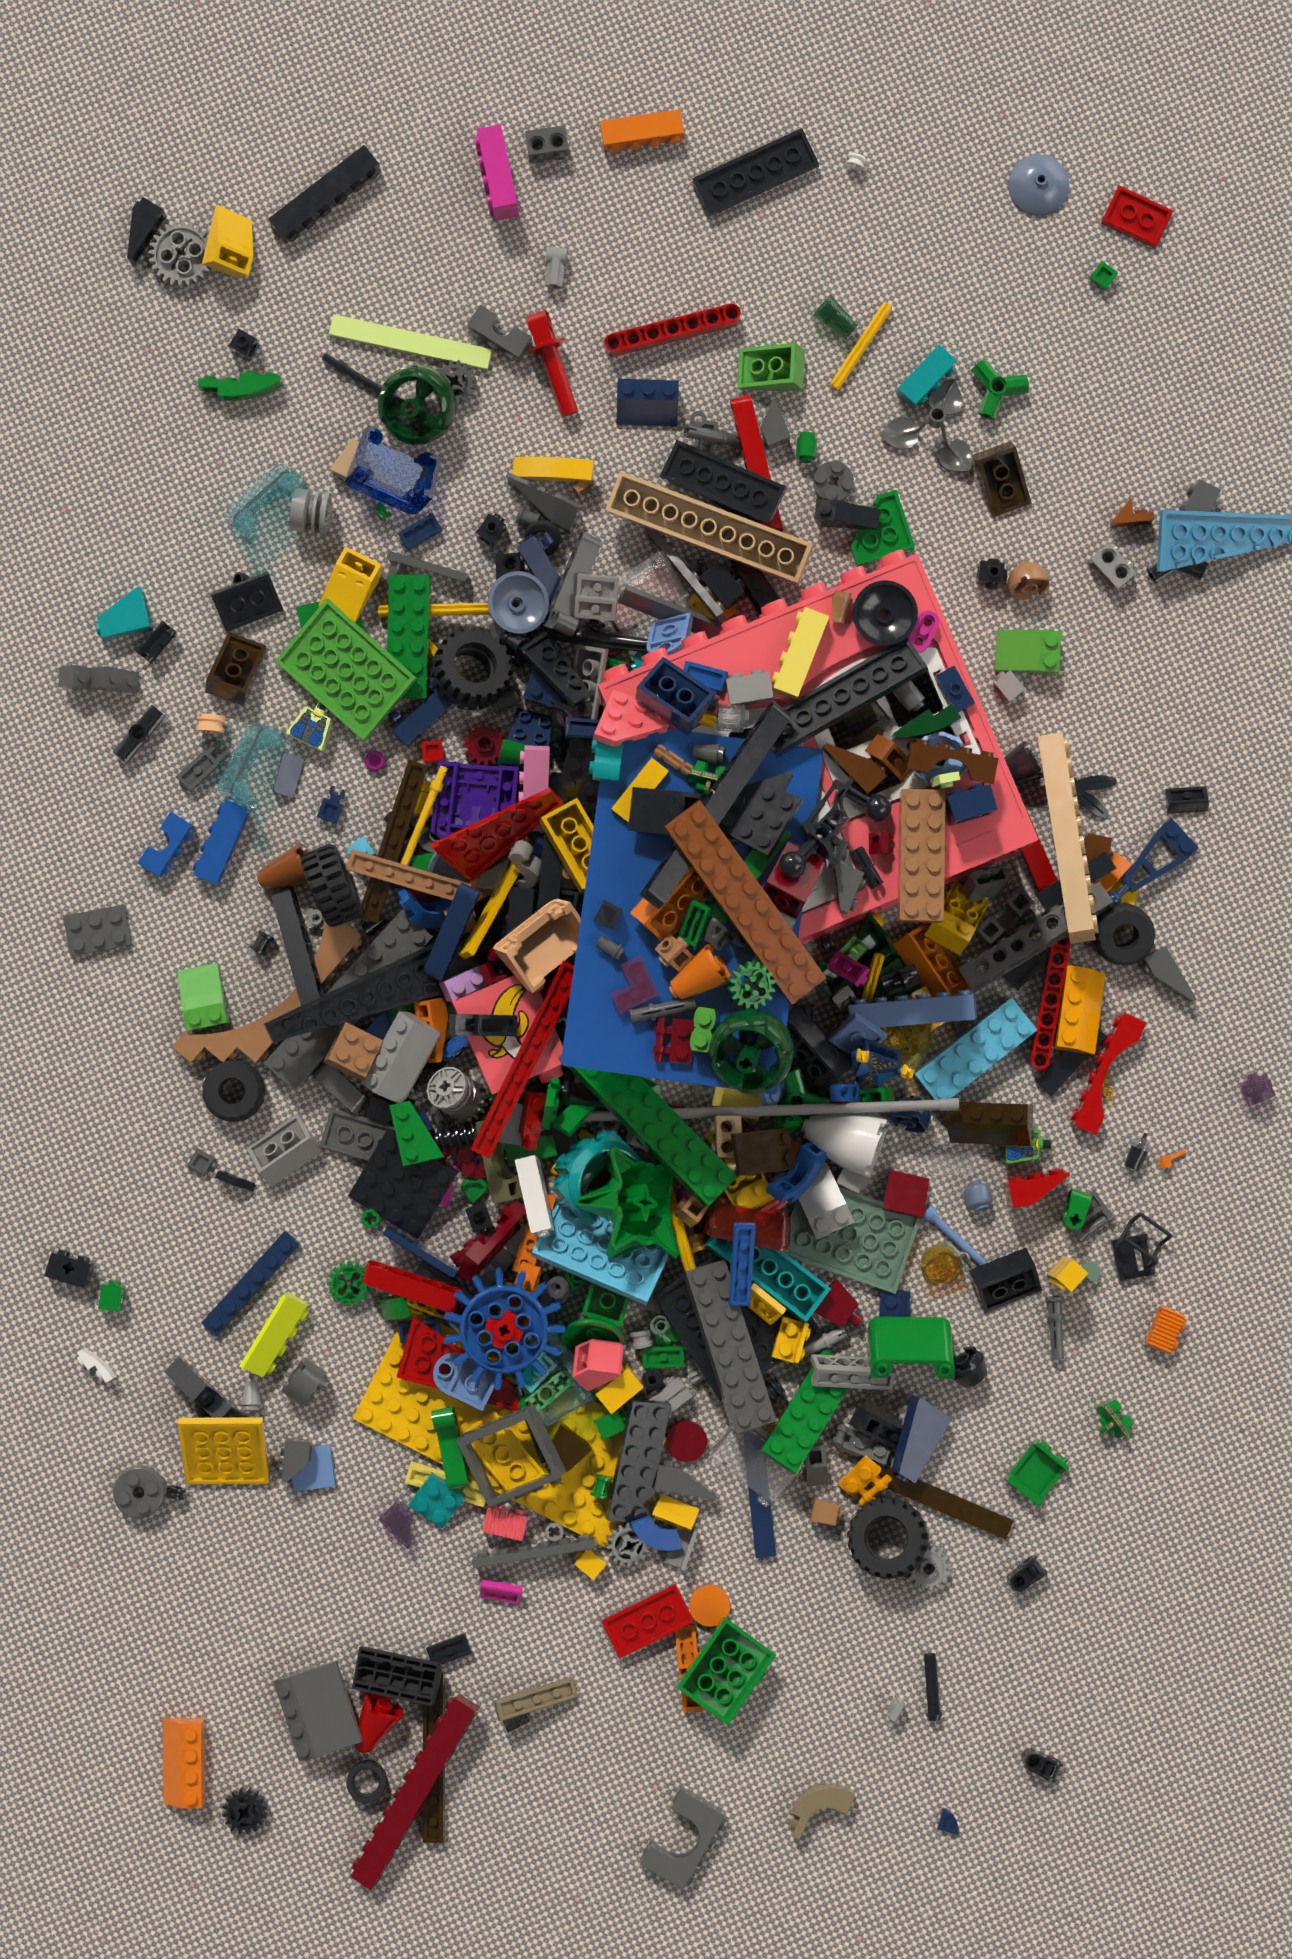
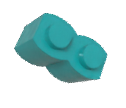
M593 740L592 753H595V760L590 761L589 774H593V780L619 783L624 741L621 745L612 747Z

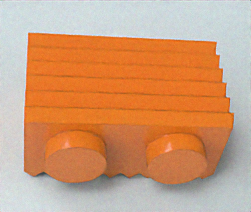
M1160 1305L1144 1343L1168 1354L1171 1351H1175L1179 1343L1177 1339L1179 1331L1183 1332L1187 1323L1184 1320L1186 1316Z

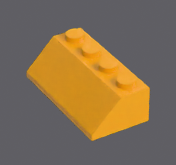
M1067 965L1058 1013L1054 1049L1095 1055L1106 974L1086 967Z

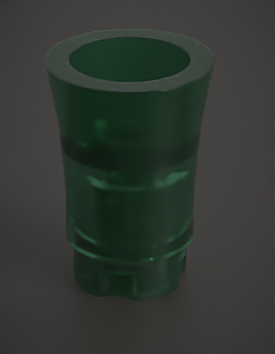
M832 294L826 298L812 315L831 328L837 335H841L845 340L859 325L842 308Z

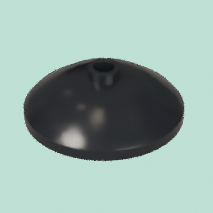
M882 580L869 584L858 594L853 605L852 617L857 631L864 639L875 645L890 646L900 643L911 634L917 623L918 607L915 598L906 587L894 581ZM885 612L888 616L887 619H882L880 613Z

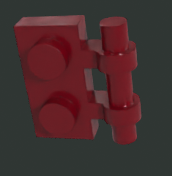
M657 1017V1026H654L656 1040L652 1052H655L654 1061L663 1062V1053L670 1054V1063L691 1064L692 1049L690 1038L694 1031V1020L672 1019V1027H665L666 1018ZM665 1034H671L670 1047L664 1046Z

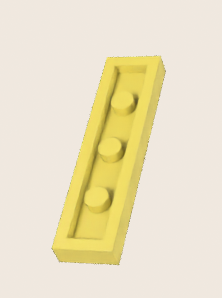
M411 1461L405 1483L421 1487L431 1472L446 1481L445 1472ZM469 1479V1487L458 1489L466 1494L463 1501L484 1507L486 1501L477 1482Z

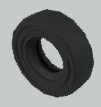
M548 520L532 522L527 527L524 538L530 534L535 536L538 532L550 534L554 542L544 547L543 551L547 556L552 555L561 543V533L558 527Z

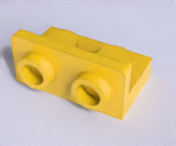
M755 1283L751 1285L750 1306L748 1307L767 1323L773 1324L784 1314L786 1308Z
M782 1317L771 1357L798 1364L799 1360L802 1361L805 1354V1349L803 1348L804 1341L808 1340L811 1331L808 1328L809 1323Z

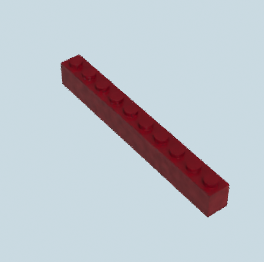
M461 1694L448 1700L445 1706L447 1709L445 1715H440L434 1725L437 1728L433 1734L430 1733L424 1742L426 1745L424 1751L420 1750L414 1759L416 1764L413 1769L409 1768L403 1778L405 1780L403 1787L399 1786L395 1791L393 1804H388L382 1814L385 1816L382 1823L378 1822L372 1831L375 1835L371 1841L369 1839L366 1841L362 1848L364 1853L361 1859L358 1857L351 1867L354 1871L350 1877L369 1890H372L379 1882L480 1709L478 1705Z

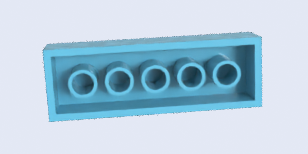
M1007 997L916 1069L913 1076L932 1100L952 1098L1036 1032L1037 1029L1014 999Z

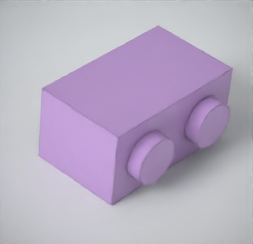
M481 965L474 966L439 982L447 1002L454 1001L486 986L479 969Z

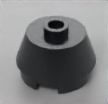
M974 1346L963 1348L965 1352L957 1357L954 1355L955 1376L952 1380L964 1388L977 1385L987 1375L984 1355Z

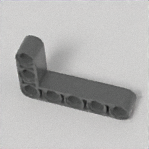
M581 532L544 619V626L568 636L574 634L578 625V619L572 617L575 609L578 573H590L601 547V539L585 532Z

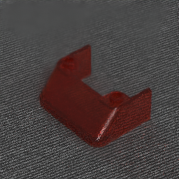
M717 1197L709 1205L708 1210L701 1218L699 1230L709 1236L733 1241L734 1222L755 1223L754 1246L782 1252L789 1251L791 1217L788 1216L786 1211L776 1209L775 1213H768L727 1203L728 1199Z

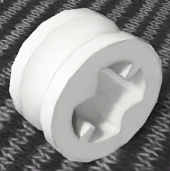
M849 153V160H847L846 165L854 170H863L864 165L862 163H865L866 158L857 153Z

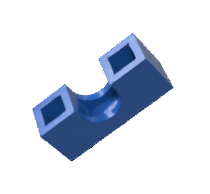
M170 812L160 827L161 830L168 834L169 845L161 851L148 846L138 864L160 878L163 875L167 876L172 868L170 864L174 858L177 859L183 851L182 846L185 841H189L192 838L195 826Z

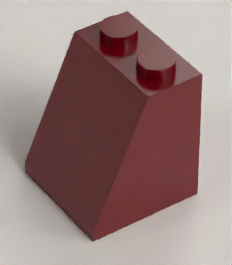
M787 842L763 890L779 911L797 918L814 888L826 861L822 860L818 855L812 854L806 860L804 874L796 879H789L780 872L779 860L783 854L789 851H798L800 846Z

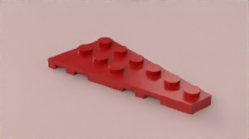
M549 787L430 845L465 879L471 882L507 853L516 841L522 840L540 824L541 817L561 807L564 802Z
M413 1317L396 1377L439 1389L433 1378V1371L437 1361L447 1353L459 1352L463 1354L465 1351L454 1343L445 1344L444 1336L416 1317ZM443 1363L439 1366V1370L442 1374H449L451 1367ZM502 1377L503 1383L500 1390H495L494 1387L487 1403L517 1411L519 1402L513 1388L514 1384Z

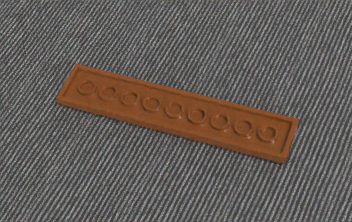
M701 801L694 803L664 826V829L759 962L767 966L766 971L773 972L771 978L776 980L775 984L789 1004H794L826 979Z

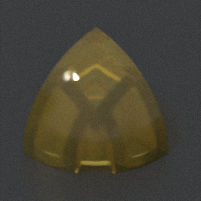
M932 1024L881 1027L880 1029L887 1033V1038L881 1044L900 1051L901 1065L906 1064L908 1068L915 1069V1074L928 1053L932 1038Z

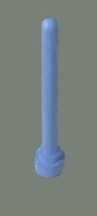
M932 1204L925 1208L923 1217L925 1221L933 1222L964 1252L968 1253L979 1266L988 1263L938 1216L937 1209Z

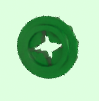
M800 1116L785 1117V1119L774 1123L772 1129L788 1128L789 1135H792L801 1130L804 1120Z

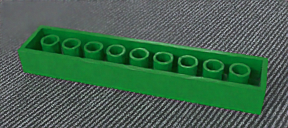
M567 1066L703 1207L709 1206L738 1177L640 1076Z

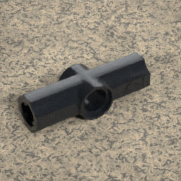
M151 705L139 721L130 727L129 733L113 753L128 764L142 745L149 741L151 734L165 719L166 715ZM143 729L144 736L141 739H136V731Z

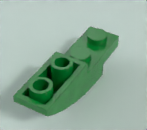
M246 371L245 373H240L239 381L231 377H226L224 380H219L214 376L198 378L200 391L216 392L220 401L253 399L273 392L283 386L281 377L276 373L258 375L257 372Z

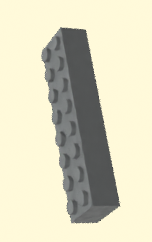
M721 1260L684 1272L683 1277L733 1435L775 1422V1414L740 1306L728 1304L730 1273L726 1261Z

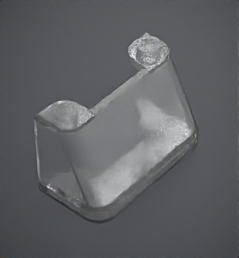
M664 551L656 553L619 578L618 598L627 585L679 606L687 604V599L690 598ZM617 602L616 620L607 621L617 635L635 637L638 627L654 617Z
M729 1424L707 1452L710 1456L709 1461L717 1467L720 1465L726 1467L756 1492L758 1502L765 1507L768 1505L772 1507L802 1474L806 1465L803 1463L798 1472L793 1475L760 1452L769 1437V1434L762 1428L756 1427L733 1435Z

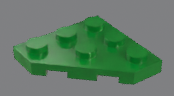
M897 489L877 495L872 508L881 510L879 529L859 530L850 547L856 567L878 561L882 557L898 550L906 552L915 549Z

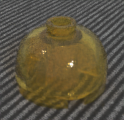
M933 1245L922 1254L920 1267L923 1278L927 1283L932 1285H938V1283L942 1282L949 1284L956 1280L962 1272L960 1256L954 1248L948 1245Z

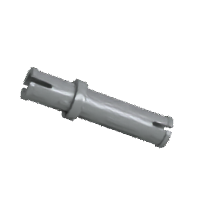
M839 1327L827 1334L825 1332L822 1333L821 1337L804 1347L805 1354L803 1358L826 1347L829 1349L832 1347V1344L848 1338L844 1327Z

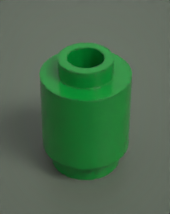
M799 433L796 445V458L800 459L799 462L811 463L812 460L816 459L817 438H815V433Z

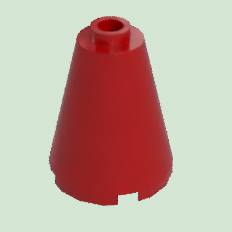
M373 1693L365 1696L358 1722L363 1741L354 1744L359 1752H372L404 1714L403 1708L398 1702L396 1704L390 1702L391 1697Z

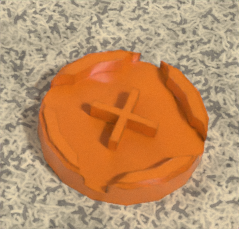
M705 1584L694 1590L690 1597V1613L694 1620L703 1626L712 1627L718 1625L723 1617L727 1618L730 1612L729 1596L718 1585Z

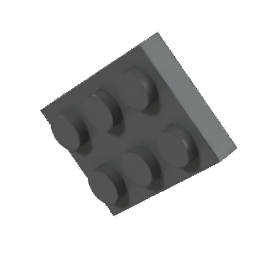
M124 904L63 916L70 956L132 945Z

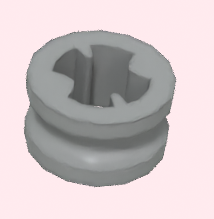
M554 1521L547 1524L545 1529V1535L551 1541H558L564 1533L563 1526ZM557 1526L559 1528L558 1532H560V1534H554L553 1536H551L549 1534L551 1533V1530H549V1528H555Z

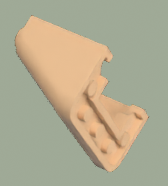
M560 899L552 900L496 943L493 949L528 992H538L544 987V977L560 965L563 960L565 961L572 954L576 953L581 917L571 902Z

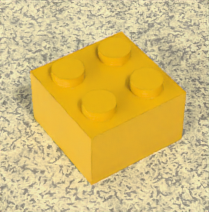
M625 1362L622 1365L620 1377L594 1388L595 1395L612 1414L643 1389L644 1386L640 1378Z

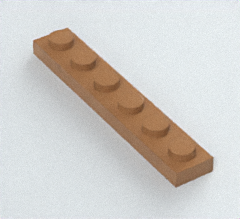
M356 850L351 851L346 870L451 901L461 881Z

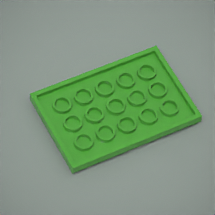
M327 598L275 660L277 664L363 741L370 737L418 679Z

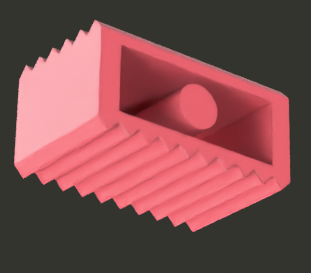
M493 1505L487 1508L482 1532L523 1541L529 1514H526L525 1510L513 1507V1510L505 1509V1505L499 1507Z

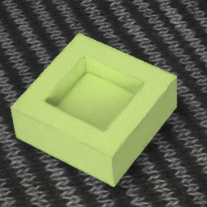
M959 771L931 778V786H940L941 790L953 787V783L960 780Z

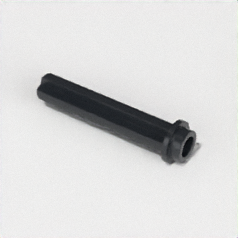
M925 1653L924 1665L928 1707L926 1717H928V1721H940L943 1714L940 1712L936 1654Z

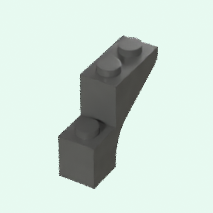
M78 665L61 666L59 668L58 687L73 690L94 689L138 693L139 672L108 666L95 668Z
M841 840L837 850L838 864L833 871L839 911L847 915L849 910H854L858 899L854 898L857 890L862 891L866 879L862 878L864 872L840 863L841 860H846L850 849L846 848L848 842ZM816 851L815 855H818L820 858H822L823 860H825V859Z

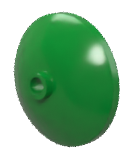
M585 1318L576 1320L566 1326L565 1333L562 1334L564 1345L574 1353L577 1345L590 1339L620 1342L624 1345L623 1333L614 1324L601 1319Z

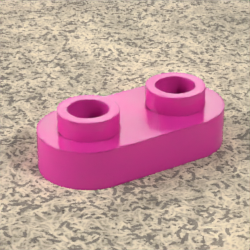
M924 611L919 615L915 628L908 638L918 653L924 652L929 647L938 628L939 618L933 611ZM924 620H930L931 626H925ZM920 639L922 645L917 646L914 641Z

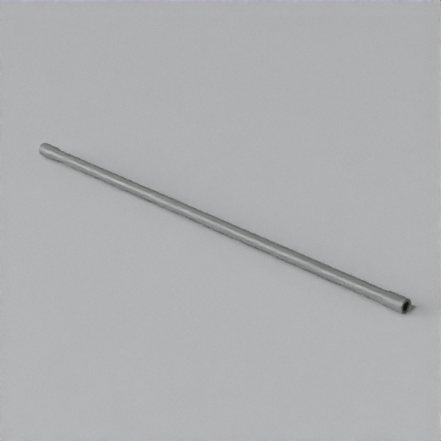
M959 1098L676 1108L673 1110L681 1119L715 1118L716 1116L748 1117L930 1110L959 1111ZM593 1111L584 1122L619 1120L610 1111ZM556 1112V1119H557L563 1112Z

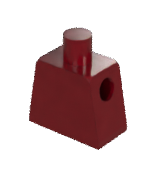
M834 1279L829 1285L831 1290L814 1312L840 1327L846 1321L857 1327L863 1320V1317L855 1312L859 1303L837 1279Z

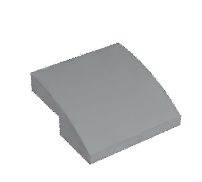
M578 573L574 617L615 621L620 577Z

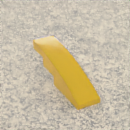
M514 457L512 474L525 480L552 482L553 480L592 482L594 460L560 457Z

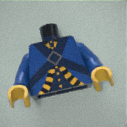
M865 1038L860 1049L851 1051V1065L856 1075L855 1080L860 1086H865L869 1081L879 1085L886 1079L896 1075H900L907 1080L913 1078L915 1069L908 1068L906 1064L901 1065L900 1051Z

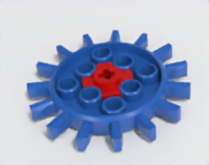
M501 1267L496 1268L495 1272L496 1285L486 1288L477 1274L472 1277L473 1284L479 1291L472 1299L461 1291L457 1290L454 1293V1297L465 1304L466 1308L463 1315L453 1312L445 1313V1320L460 1323V1333L445 1337L444 1343L462 1342L465 1352L457 1356L453 1364L459 1366L471 1358L478 1365L477 1369L473 1372L471 1380L474 1383L480 1379L482 1372L486 1369L496 1373L494 1381L495 1390H500L503 1383L502 1375L506 1373H515L517 1383L522 1388L525 1387V1377L522 1370L532 1365L537 1373L542 1376L546 1374L547 1371L544 1365L537 1360L543 1351L557 1357L561 1353V1350L546 1343L549 1333H565L564 1325H548L547 1314L559 1310L561 1304L560 1302H554L543 1307L537 1299L545 1292L547 1287L545 1282L538 1285L533 1293L522 1288L526 1279V1271L521 1270L518 1274L515 1285L504 1284L503 1272ZM511 1297H518L521 1300V1304L514 1307L509 1303V1299ZM498 1305L501 1307L502 1312L499 1315H494L490 1312V1307ZM478 1313L482 1316L483 1320L480 1323H474L471 1320V1315ZM526 1316L530 1322L528 1325L522 1326L518 1323V1318ZM507 1325L508 1330L505 1333L501 1332V1327ZM486 1332L491 1336V1340L489 1342H482L479 1335ZM529 1335H535L538 1342L530 1345L527 1343L526 1338ZM514 1343L518 1346L519 1350L516 1353H510L507 1350V1345ZM492 1351L497 1352L499 1359L497 1361H490L487 1356L488 1353Z

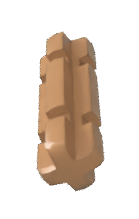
M661 744L654 750L655 756L660 759L663 758L664 762L676 770H681L680 773L685 776H689L691 768H694L673 752H668L667 748Z

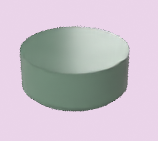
M1095 1261L1084 1262L1081 1265L1088 1272V1275L1083 1280L1094 1282L1099 1279L1100 1267Z

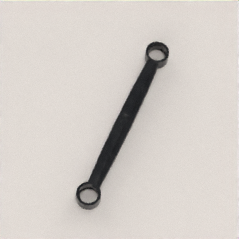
M543 623L539 625L540 627L544 628V632L550 629L546 628V626H544ZM551 629L555 640L560 642L648 652V639L580 630H575L572 636H568ZM531 631L527 632V636L531 641L535 639L531 637Z

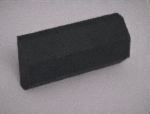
M360 1646L352 1689L433 1706L440 1687L442 1676L441 1663Z

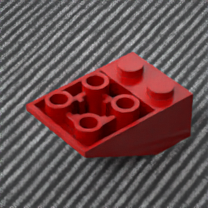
M1057 1168L1048 1170V1174L1043 1175V1172L1030 1173L1028 1178L1024 1179L1023 1176L1008 1177V1182H1003L1007 1207L1017 1208L1035 1204L1069 1177L1070 1172Z

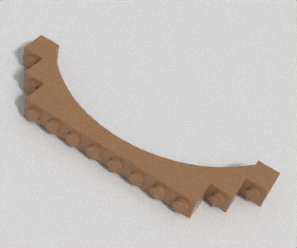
M325 922L321 943L314 959L322 986L326 981L330 983L337 975L335 973L336 969L339 966L343 967L349 961L350 957L348 955L352 950L356 952L363 944V941H361L363 936L348 923L337 927H329ZM297 989L279 1006L252 1023L233 1030L206 1035H192L190 1032L185 1031L172 1048L190 1063L200 1062L206 1055V1049L223 1063L234 1060L238 1055V1049L255 1063H259L260 1060L264 1062L271 1054L269 1052L270 1048L273 1045L277 1046L281 1041L272 1043L263 1023L301 1006Z

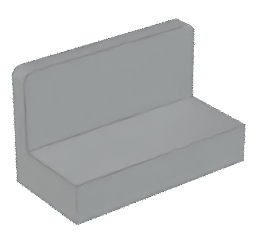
M676 1527L683 1548L668 1551L665 1563L680 1567V1570L685 1572L698 1533V1529L695 1527L692 1528L691 1533Z

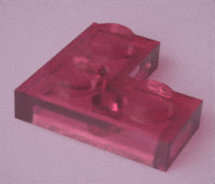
M641 956L621 964L630 985L610 994L620 1014L659 996Z

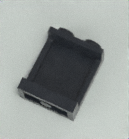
M564 1066L563 1079L565 1081L561 1083L560 1095H563L564 1104L607 1108L568 1067Z

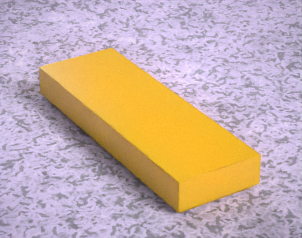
M651 758L611 810L629 823L632 787L656 789L669 771Z

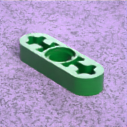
M563 1370L555 1371L541 1382L530 1395H525L520 1400L519 1409L526 1407V1403L529 1402L535 1405L538 1412L570 1387L572 1382L570 1374ZM559 1376L565 1377L563 1385L560 1383L556 1384L559 1382ZM548 1387L550 1395L548 1398L542 1399L540 1391ZM533 1396H535L537 1400H539L541 1403L539 1404L538 1402H534L536 1399L533 1398Z

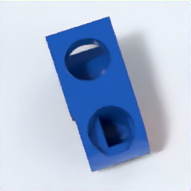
M859 1084L830 1085V1102H860Z

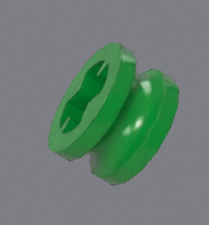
M378 502V507H373L372 510L382 521L386 522V518L388 516L391 517L392 514L383 504Z
M368 1209L363 1212L361 1221L364 1226L371 1228L379 1224L381 1217L377 1211ZM369 1212L376 1216V1221H373L374 1224H369V1221L365 1220V1216H369Z

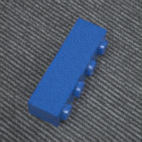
M225 800L224 803L219 805L217 821H213L209 828L211 835L208 841L205 840L201 847V852L203 853L200 860L197 859L193 865L194 876L219 886L251 810L229 800Z

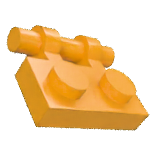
M865 1455L839 1480L838 1486L853 1498L860 1493L863 1497L859 1500L861 1506H864L867 1502L874 1501L876 1495L888 1487L892 1478L888 1474L881 1478L878 1475L881 1472V1467ZM872 1481L875 1485L868 1489L866 1486Z

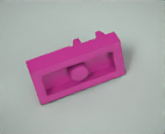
M837 951L826 965L829 971L857 987L860 984L864 985L868 980L866 977L870 972L868 967L840 951Z

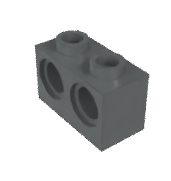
M565 125L525 131L529 162L542 163L546 159L563 160L569 156ZM560 141L562 146L554 147L552 144ZM535 144L543 146L540 150L532 148Z

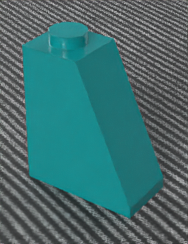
M136 587L98 616V624L95 625L98 636H101L105 641L153 630L144 590L141 587Z

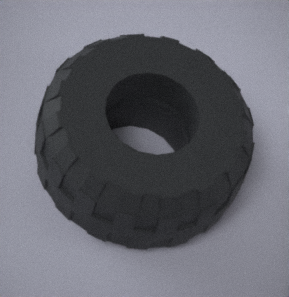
M1128 903L1117 904L1097 917L1099 933H1095L1096 940H1092L1099 955L1108 962L1122 966L1136 964L1145 958L1152 949L1155 939L1154 924L1148 914L1139 907ZM1122 924H1131L1133 936L1130 941L1122 945L1115 944L1113 934L1117 927Z
M230 1060L216 1065L208 1072L203 1082L202 1096L207 1109L214 1116L224 1121H244L257 1113L264 1102L265 1085L262 1076L253 1066L243 1061ZM233 1078L240 1080L245 1087L243 1099L236 1104L227 1102L223 1095L225 1083Z

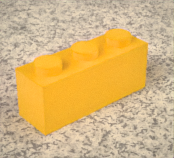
M1062 1256L1047 1275L1050 1277L1048 1281L1054 1287L1062 1291L1068 1290L1072 1292L1088 1275V1272L1073 1259Z

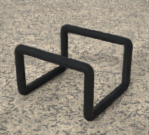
M1138 1213L1126 1225L1115 1248L1118 1249L1127 1242L1150 1259L1145 1268L1148 1271L1158 1264L1156 1256L1162 1245L1172 1238V1234L1143 1213ZM1140 1217L1167 1235V1237L1159 1242L1153 1255L1146 1252L1130 1239L1124 1238L1132 1223Z

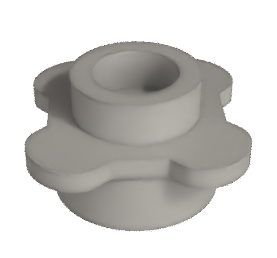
M313 908L308 909L306 926L310 929L313 927L324 929L325 919L322 917L321 912Z

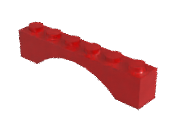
M1125 1012L1115 1016L1112 1023L1114 1029L1111 1034H1107L1103 1043L1106 1047L1103 1053L1100 1052L1096 1058L1095 1063L1098 1065L1095 1071L1090 1072L1087 1078L1089 1085L1086 1090H1082L1078 1101L1081 1103L1078 1109L1075 1108L1071 1114L1072 1126L1092 1135H1097L1105 1117L1101 1094L1106 1072L1114 1059L1123 1050L1139 1041L1147 1022Z

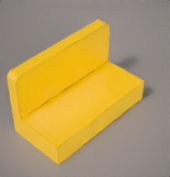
M662 1494L657 1506L654 1508L652 1518L691 1533L699 1509Z

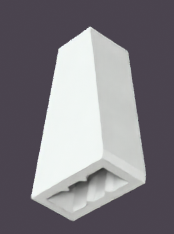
M535 1155L517 1159L515 1164L531 1234L537 1235V1237L548 1236L550 1231H554L541 1160Z

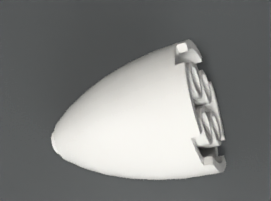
M866 1113L818 1114L805 1119L802 1130L805 1131V1136L810 1142L826 1152L828 1159L853 1173L870 1178L873 1173L870 1167L874 1166L878 1160L886 1135V1130H883V1127L888 1125L889 1120Z

